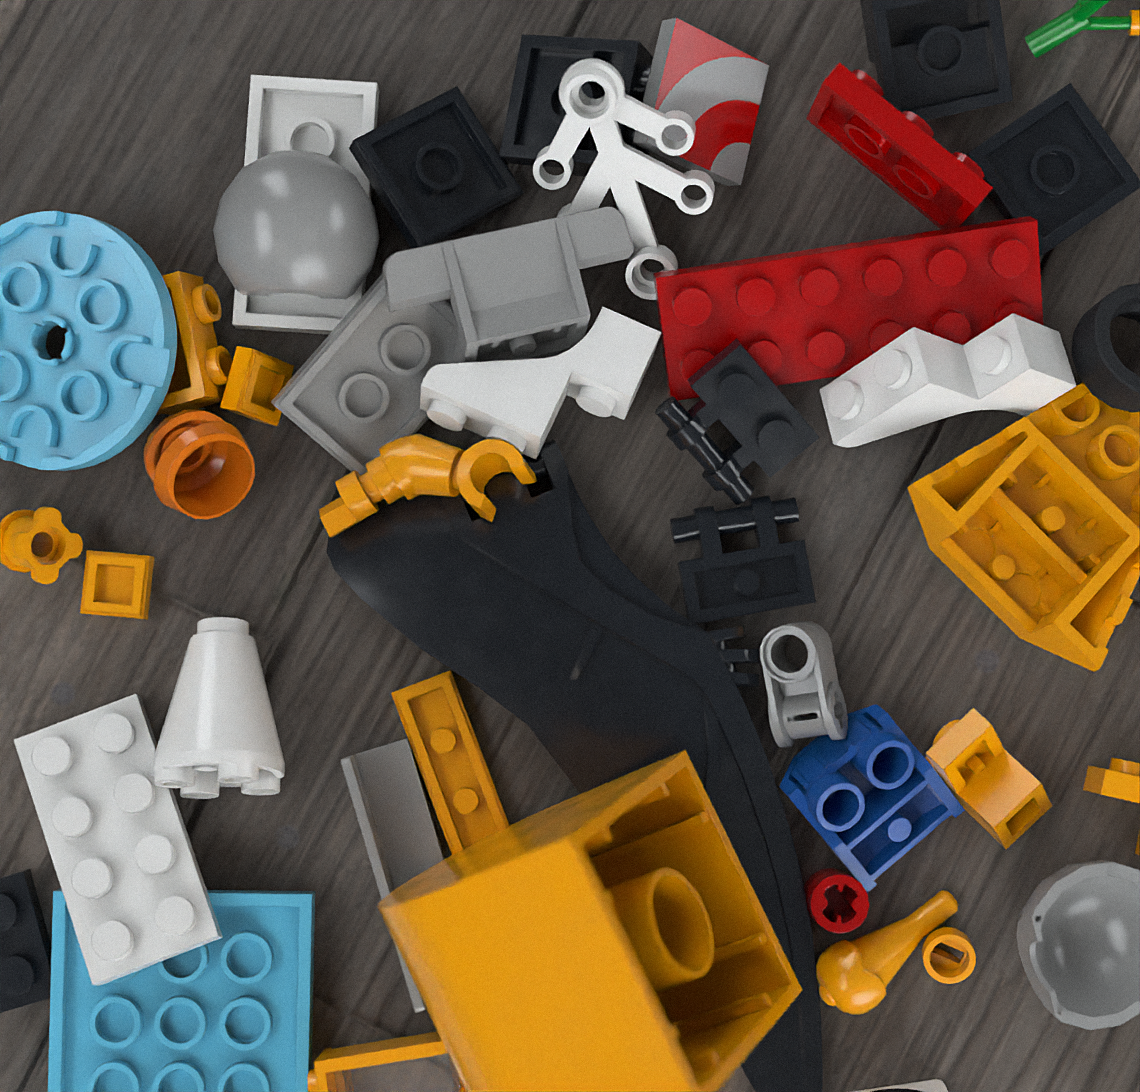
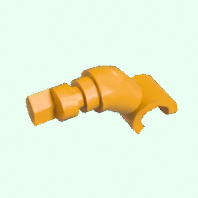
M422 434L407 435L379 447L380 456L366 463L368 471L360 475L354 470L335 481L341 497L320 508L319 514L329 537L333 538L379 511L377 503L383 499L391 504L403 496L408 500H412L419 495L456 497L461 493L480 517L493 522L496 508L486 495L483 494L488 481L496 474L511 472L522 485L535 483L536 476L516 448L500 439L483 440L473 444L465 451Z

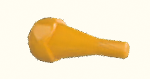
M941 890L906 918L852 941L842 940L830 945L820 955L816 965V977L820 985L819 994L821 999L826 1004L836 1006L841 1011L852 1015L864 1014L875 1008L886 996L887 985L921 940L958 911V903L953 895L948 891Z

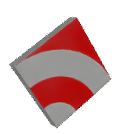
M678 18L662 20L642 103L664 114L669 111L679 110L690 115L696 126L694 142L686 153L679 156H671L663 153L658 148L654 138L636 130L633 144L690 170L703 171L712 180L725 186L741 185L769 65ZM669 125L664 129L665 136L672 141H682L687 137L685 129L681 126Z

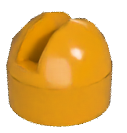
M943 926L933 930L924 940L922 946L924 966L928 974L935 980L946 984L958 983L966 979L974 970L976 955L972 942L959 929ZM943 943L962 951L963 955L959 959L955 955L935 946Z

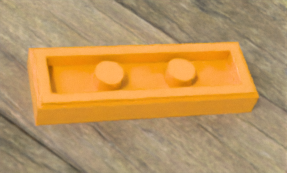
M449 670L392 692L391 695L451 854H456L464 848L510 827L452 671Z

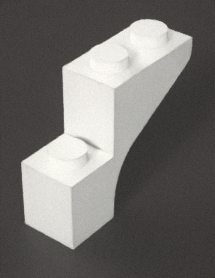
M602 307L594 325L585 337L571 349L559 355L537 359L452 363L433 366L427 372L421 384L420 409L427 411L428 417L433 422L446 429L461 431L462 428L486 437V439H500L513 445L521 455L524 454L537 459L566 395L576 399L577 404L582 409L599 417L613 415L622 420L625 419L653 358L661 332Z
M1012 313L964 345L913 327L821 388L820 394L833 444L841 447H856L970 411L1003 410L1028 416L1077 385L1060 333Z

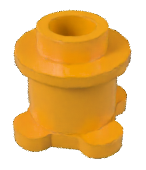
M45 506L38 508L36 511L27 509L16 510L5 516L0 522V562L13 571L23 573L31 571V578L37 583L51 584L58 579L59 569L70 558H77L81 554L83 541L79 534L70 532L61 522V513L56 508Z

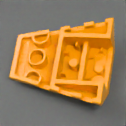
M1082 382L981 444L954 458L934 472L912 483L907 489L929 549L1020 639L1095 672L1100 670L1109 651L1105 647L1115 627L1123 622L1133 600L1130 599V596L1140 577V412L1132 413L1110 407L1092 395Z

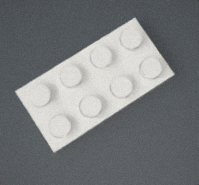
M251 75L244 167L276 151L320 153L330 157L353 173L371 200L372 185L349 150V147L354 139L377 128L379 101L377 83ZM366 278L356 292L347 299L320 298L314 295L278 293L269 296L243 295L235 289L232 325L236 329L329 335L365 294Z
M134 694L14 739L92 985L100 986L223 937L172 788L155 785V777L152 775V761L157 743L141 697Z

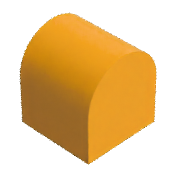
M686 750L510 825L507 829L499 833L496 832L428 868L392 891L378 904V909L467 1092H717L802 991Z

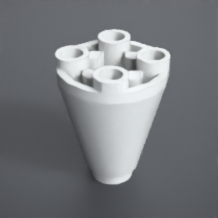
M213 617L198 621L197 634L190 638L152 761V775L155 777L156 786L180 788V796L191 799L219 797V787H241V793L248 795H273L280 792V779L285 776V762L254 637L249 635V623L247 621L230 617Z

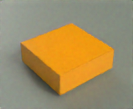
M237 346L220 408L260 423L278 426L281 411L271 401L291 379L294 366L255 349Z
M87 550L80 613L148 619L154 557Z

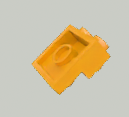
M181 271L162 276L168 288L176 318L177 354L169 389L156 415H172L183 409H198L221 402L233 361L228 350L221 345L218 346L213 322L220 320L222 313L216 291L210 284H204L203 277Z

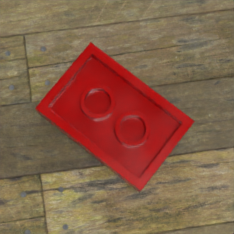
M839 62L823 81L806 119L938 228L959 227L993 188L983 180V170L965 154L960 152L951 154L933 139V130L921 117L907 110L901 113L882 97L884 94L882 88L871 76L858 69H854L851 72Z

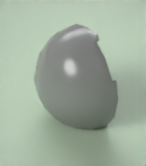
M276 151L243 167L220 199L213 228L218 262L238 292L243 295L255 296L296 293L314 295L320 298L347 299L356 292L372 270L380 238L375 206L356 176L330 157L308 151Z
M1103 860L1068 864L1042 880L1020 911L1016 933L1019 955L1034 992L1044 1007L1061 1022L1088 1030L1120 1026L1140 1014V870L1115 863L1114 861Z

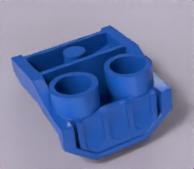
M877 704L847 714L848 730L845 739L832 740L829 735L817 736L793 757L779 785V788L812 825L854 879L863 885L867 893L877 885L874 881L944 820L950 815L956 818L965 811L932 765L906 737L890 715Z

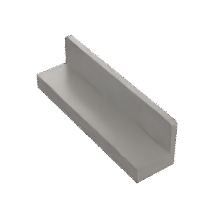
M408 738L341 759L381 899H383L413 877L446 859L427 794ZM396 946L416 1013L424 1011L426 1006Z

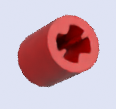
M836 868L821 869L812 874L805 883L804 891L809 915L827 931L838 934L851 932L858 928L867 917L869 909L868 894L863 885L845 871Z

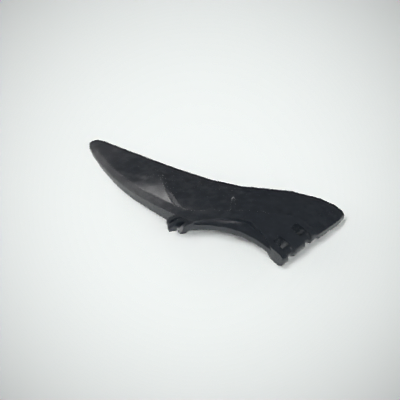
M555 440L543 444L537 459L529 456L524 458L535 473L536 480L547 476L553 490L531 498L526 484L522 485L511 472L496 474L488 481L483 494L486 495L496 508L493 522L484 518L471 521L466 509L471 505L461 493L456 497L419 495L412 500H408L405 497L381 507L379 511L333 538L329 537L326 552L337 574L353 591L416 646L481 689L528 725L580 794L686 750L802 988L801 993L746 1056L740 1066L755 1092H822L821 1007L816 977L813 934L801 870L792 834L767 756L747 707L736 687L759 686V674L738 672L735 664L761 663L760 649H729L727 642L746 637L744 625L706 632L669 607L637 579L612 551L590 518L577 493Z

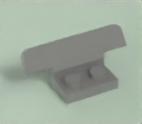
M602 207L396 252L390 255L383 265L389 312L450 299L458 324L454 351L455 363L537 359L559 355L571 349L585 337L591 316L579 270L632 257L634 247L625 218L619 210L613 207Z

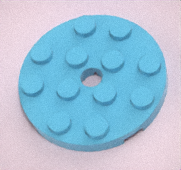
M42 211L14 218L0 225V458L39 470L57 471L82 469L106 461L122 452L145 431L156 416L169 389L177 354V328L173 303L160 271L143 248L130 236L110 224L87 216L60 211ZM56 325L68 330L65 333V346L60 354L62 356L61 359H52L46 349L48 332Z

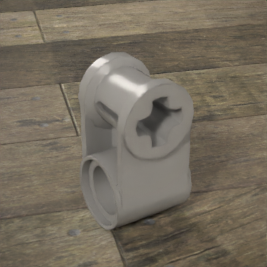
M797 621L772 629L764 637L760 646V661L768 695L769 723L775 742L779 747L785 748L792 747L795 739L829 735L832 740L845 739L848 730L847 709L838 682L829 634L820 625L812 621ZM791 635L799 637L806 644L808 659L803 668L793 665L785 653V644ZM817 713V715L814 716H799L800 714Z

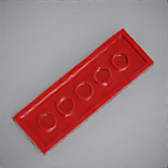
M1031 216L653 273L669 397L674 396L678 401L699 398V395L692 389L687 379L736 338L778 386L841 376L913 327L964 345L1012 313L1043 325L1038 222Z

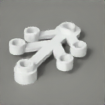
M592 58L580 60L567 69L560 82L559 99L567 114L551 145L544 147L538 153L533 165V176L536 182L543 188L556 190L564 187L568 183L574 168L572 156L590 127L598 154L572 203L562 207L557 217L598 209L610 187L617 208L625 218L634 247L632 257L629 258L626 268V283L629 289L638 297L656 300L654 272L646 270L642 262L646 259L660 261L664 265V269L660 272L678 269V262L676 256L669 248L658 244L638 182L675 200L680 210L691 215L704 213L710 208L714 197L715 185L712 178L703 171L690 170L683 174L627 145L623 141L617 123L618 121L654 138L656 145L663 153L679 156L686 153L694 142L696 126L690 115L679 110L669 111L664 114L625 94L622 76L608 62ZM588 81L597 82L603 87L605 95L598 99L589 98L582 91V84ZM669 125L681 126L685 129L687 137L682 141H672L665 136L664 129ZM549 159L556 160L562 164L564 173L551 175L544 170L542 163ZM688 185H698L704 189L706 196L700 200H692L684 194L683 189Z

